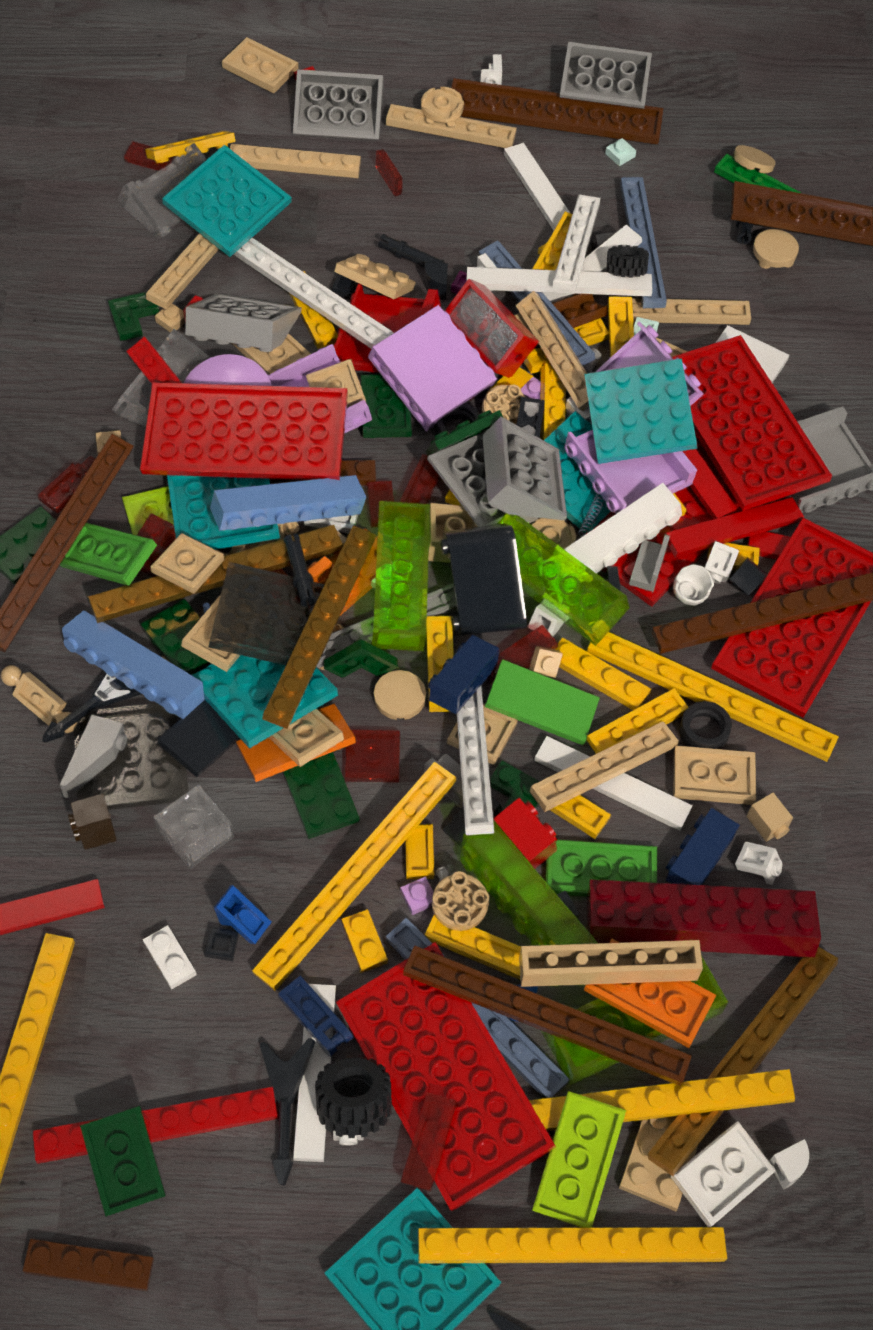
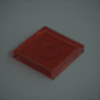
M351 730L355 736L356 743L346 747L345 782H399L400 730Z

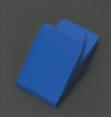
M230 885L214 906L220 924L232 926L250 944H256L272 922L233 885Z

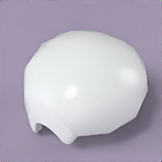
M692 564L681 569L675 577L673 583L674 594L684 604L695 606L703 603L709 597L714 581L707 569L703 566Z

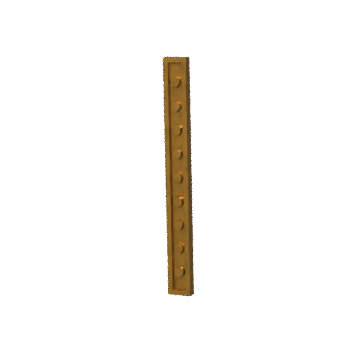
M335 525L299 535L305 561L341 551L343 547ZM284 539L225 556L224 561L194 594L291 566ZM157 576L88 597L96 622L100 623L194 594Z
M353 525L263 713V720L288 729L372 548L376 534Z
M818 947L815 957H803L707 1079L753 1074L837 966L838 957ZM724 1110L678 1115L650 1150L648 1160L674 1176Z

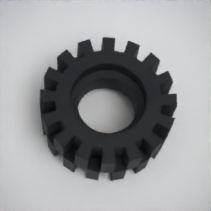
M613 246L607 251L606 270L610 274L614 273L615 276L621 275V277L629 276V278H633V276H643L648 270L649 253L642 247L638 248V246Z

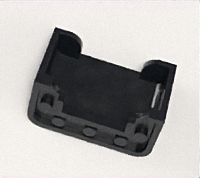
M500 523L444 532V539L440 540L441 551L443 555L447 554L451 562L457 603L455 616H451L453 630L457 631L459 635L525 629L527 627V619L513 527Z

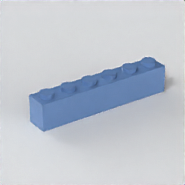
M353 475L340 477V480L325 478L214 490L210 509L219 531L235 530L238 528L361 514L366 495L357 476Z
M82 611L62 628L63 643L70 652L79 654L88 663L95 664L109 676H114L121 680L128 688H134L149 701H155L163 706L167 712L176 714L184 719L204 701L202 681L106 623H97L95 617L88 612Z

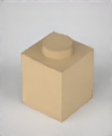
M774 793L754 803L747 814V818L766 842L774 837L780 839L790 830L788 827L793 819L792 815Z

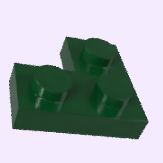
M147 292L108 300L109 309L120 341L143 336L138 318L155 315L160 312L158 305L146 300Z
M362 639L355 641L353 644L324 660V669L341 678L360 668L381 677L398 667L397 657Z
M501 761L490 778V787L509 797L502 810H505L518 798L524 804L529 801L535 809L539 805L531 794L530 788L540 781Z

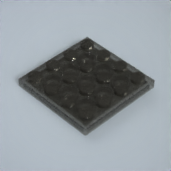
M229 562L208 648L287 665L315 604L309 606L308 600H306L307 607L301 606L298 590L294 587L293 577ZM313 582V590L318 600L325 584Z
M158 703L96 709L77 722L74 727L75 750L91 715L123 723L125 735H127L125 748L122 751L119 750L113 762L77 791V801L104 793L108 810L189 801L187 769L157 744L158 738L181 719L179 716L167 712Z

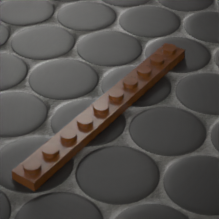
M111 434L0 608V650L4 653L9 648L132 452L134 446L118 436Z
M873 573L656 626L652 629V635L660 654L873 601Z
M414 945L403 970L404 976L678 1086H681L684 1081L692 1055Z

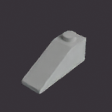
M91 715L60 783L64 797L70 798L113 762L119 750L122 751L125 748L127 735H125L123 723Z

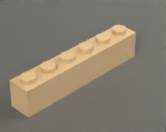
M699 940L521 946L519 956L521 987L697 981L703 969Z

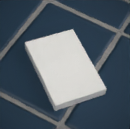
M727 326L716 343L741 335L773 383L788 361L789 354Z
M737 1121L679 1168L674 1176L671 1175L670 1177L707 1227H711L776 1170Z

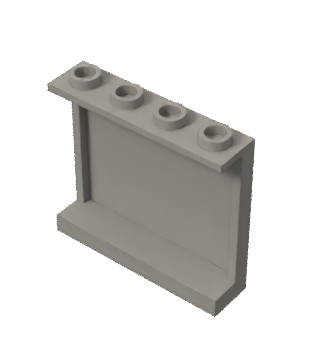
M843 406L798 421L800 427L832 474L830 482L785 497L786 499L793 497L802 513H809L817 507L826 504L832 505L840 499L852 498L860 492L873 490V465L844 423L848 413Z

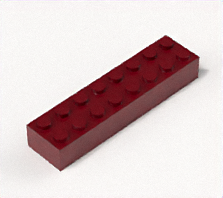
M590 879L587 895L588 944L609 943L611 939L619 943L699 940L701 952L815 957L820 944L821 931L815 891Z

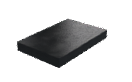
M204 699L184 719L181 718L159 737L157 744L197 778L240 738Z

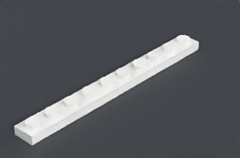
M253 238L233 254L371 349L394 334V332Z

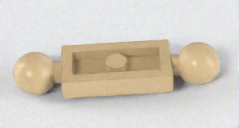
M9 665L2 670L1 679L3 683L8 686H16L12 695L48 726L51 722L57 724L71 714V712H63L67 703L30 672L22 674L21 669L15 665ZM78 722L65 730V733L73 732L77 728Z

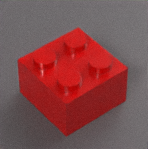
M518 798L493 820L497 831L527 867L533 871L557 851V838L555 837L557 834L547 822L542 825L537 816L539 813L529 801L524 804Z

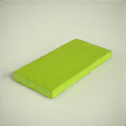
M568 1091L553 1139L556 1147L549 1152L532 1211L581 1228H592L626 1110Z

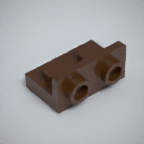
M574 294L552 303L573 328L608 315L607 306L597 304L594 301L593 294Z

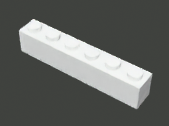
M664 483L660 484L538 566L542 579L558 599L563 595L571 594L578 585L584 581L592 580L597 575V572L605 567L613 566L618 558L626 553L629 554L635 551L639 544L646 539L654 538L665 526L675 524L680 519V516H682L680 502Z

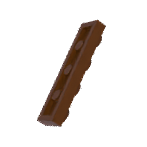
M30 1239L23 1272L25 1274L148 1292L154 1258Z

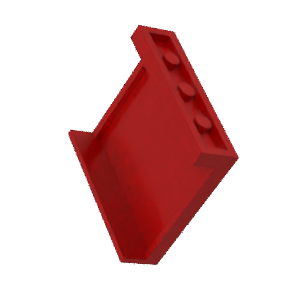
M358 284L355 293L351 295V304L394 333L438 305L441 307L438 290L428 289L425 299L407 297L392 299L388 296L364 294L362 284ZM339 327L338 338L333 346L340 362L351 359L356 371L380 373L368 358L371 348Z

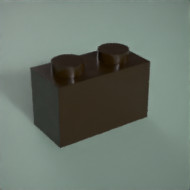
M104 793L71 802L73 813L68 814L69 822L76 842L82 841L84 850L117 841Z

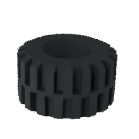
M352 1055L346 1056V1059L341 1060L340 1057L334 1059L333 1064H326L324 1071H320L317 1075V1081H315L317 1115L321 1125H325L327 1131H336V1136L339 1137L348 1135V1138H355L356 1135H361L362 1138L368 1136V1132L375 1133L379 1131V1125L384 1126L387 1123V1117H390L392 1107L390 1075L388 1072H385V1067L382 1064L377 1065V1061L372 1058L366 1060L365 1056L359 1055L358 1058H352ZM359 1095V1097L350 1098L347 1096Z

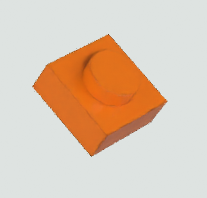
M326 556L318 562H313L308 568V572L313 576L312 586L314 591L327 581L332 571V561Z

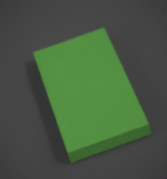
M86 523L60 566L129 586L157 544L153 539Z
M502 659L485 707L584 745L600 697Z
M557 839V851L546 859V894H559L566 891L568 895L587 896L590 879L657 883V846Z

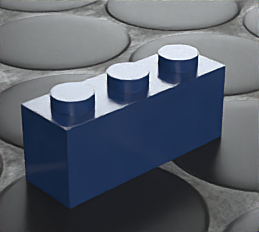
M474 635L466 643H461L454 657L447 659L440 673L433 675L428 684L430 689L429 701L457 714L498 666L499 648Z
M713 808L709 810L706 816L701 814L693 827L697 829L693 836L687 834L680 845L683 851L679 857L673 855L667 864L666 869L669 870L666 881L670 884L703 885L735 837L740 825Z

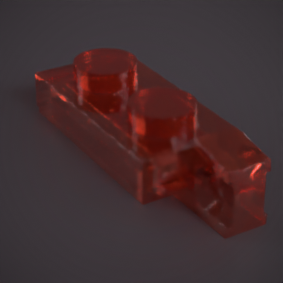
M89 456L82 464L77 463L74 465L72 463L38 494L39 501L58 514L69 502L95 461V458Z

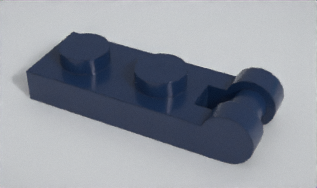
M301 975L278 993V998L320 1044L323 1051L329 1057L338 1051L337 1047L343 1042L347 1044L353 1039L349 1029ZM332 1027L336 1034L329 1039L325 1032Z

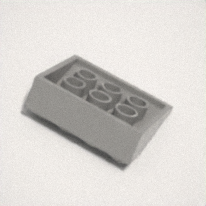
M568 42L560 97L644 109L652 53Z
M297 69L293 135L379 141L384 91L383 75Z
M217 293L186 307L185 335L194 336V339L198 341L212 339L216 340L217 344L235 343L239 348H250L252 346L258 347L259 351L271 352L276 347L282 345L299 317L302 307Z
M500 417L483 434L488 504L511 515L565 520L567 513L559 449L509 420Z
M485 432L428 456V461L478 527L505 523L511 525L513 529H518L538 520V517L507 514L488 504L483 434Z

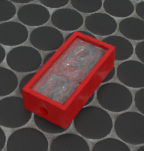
M472 279L466 281L445 310L457 329L464 333L466 340L472 348L479 352L483 361L495 373L502 376L512 377L539 343V340L485 285Z

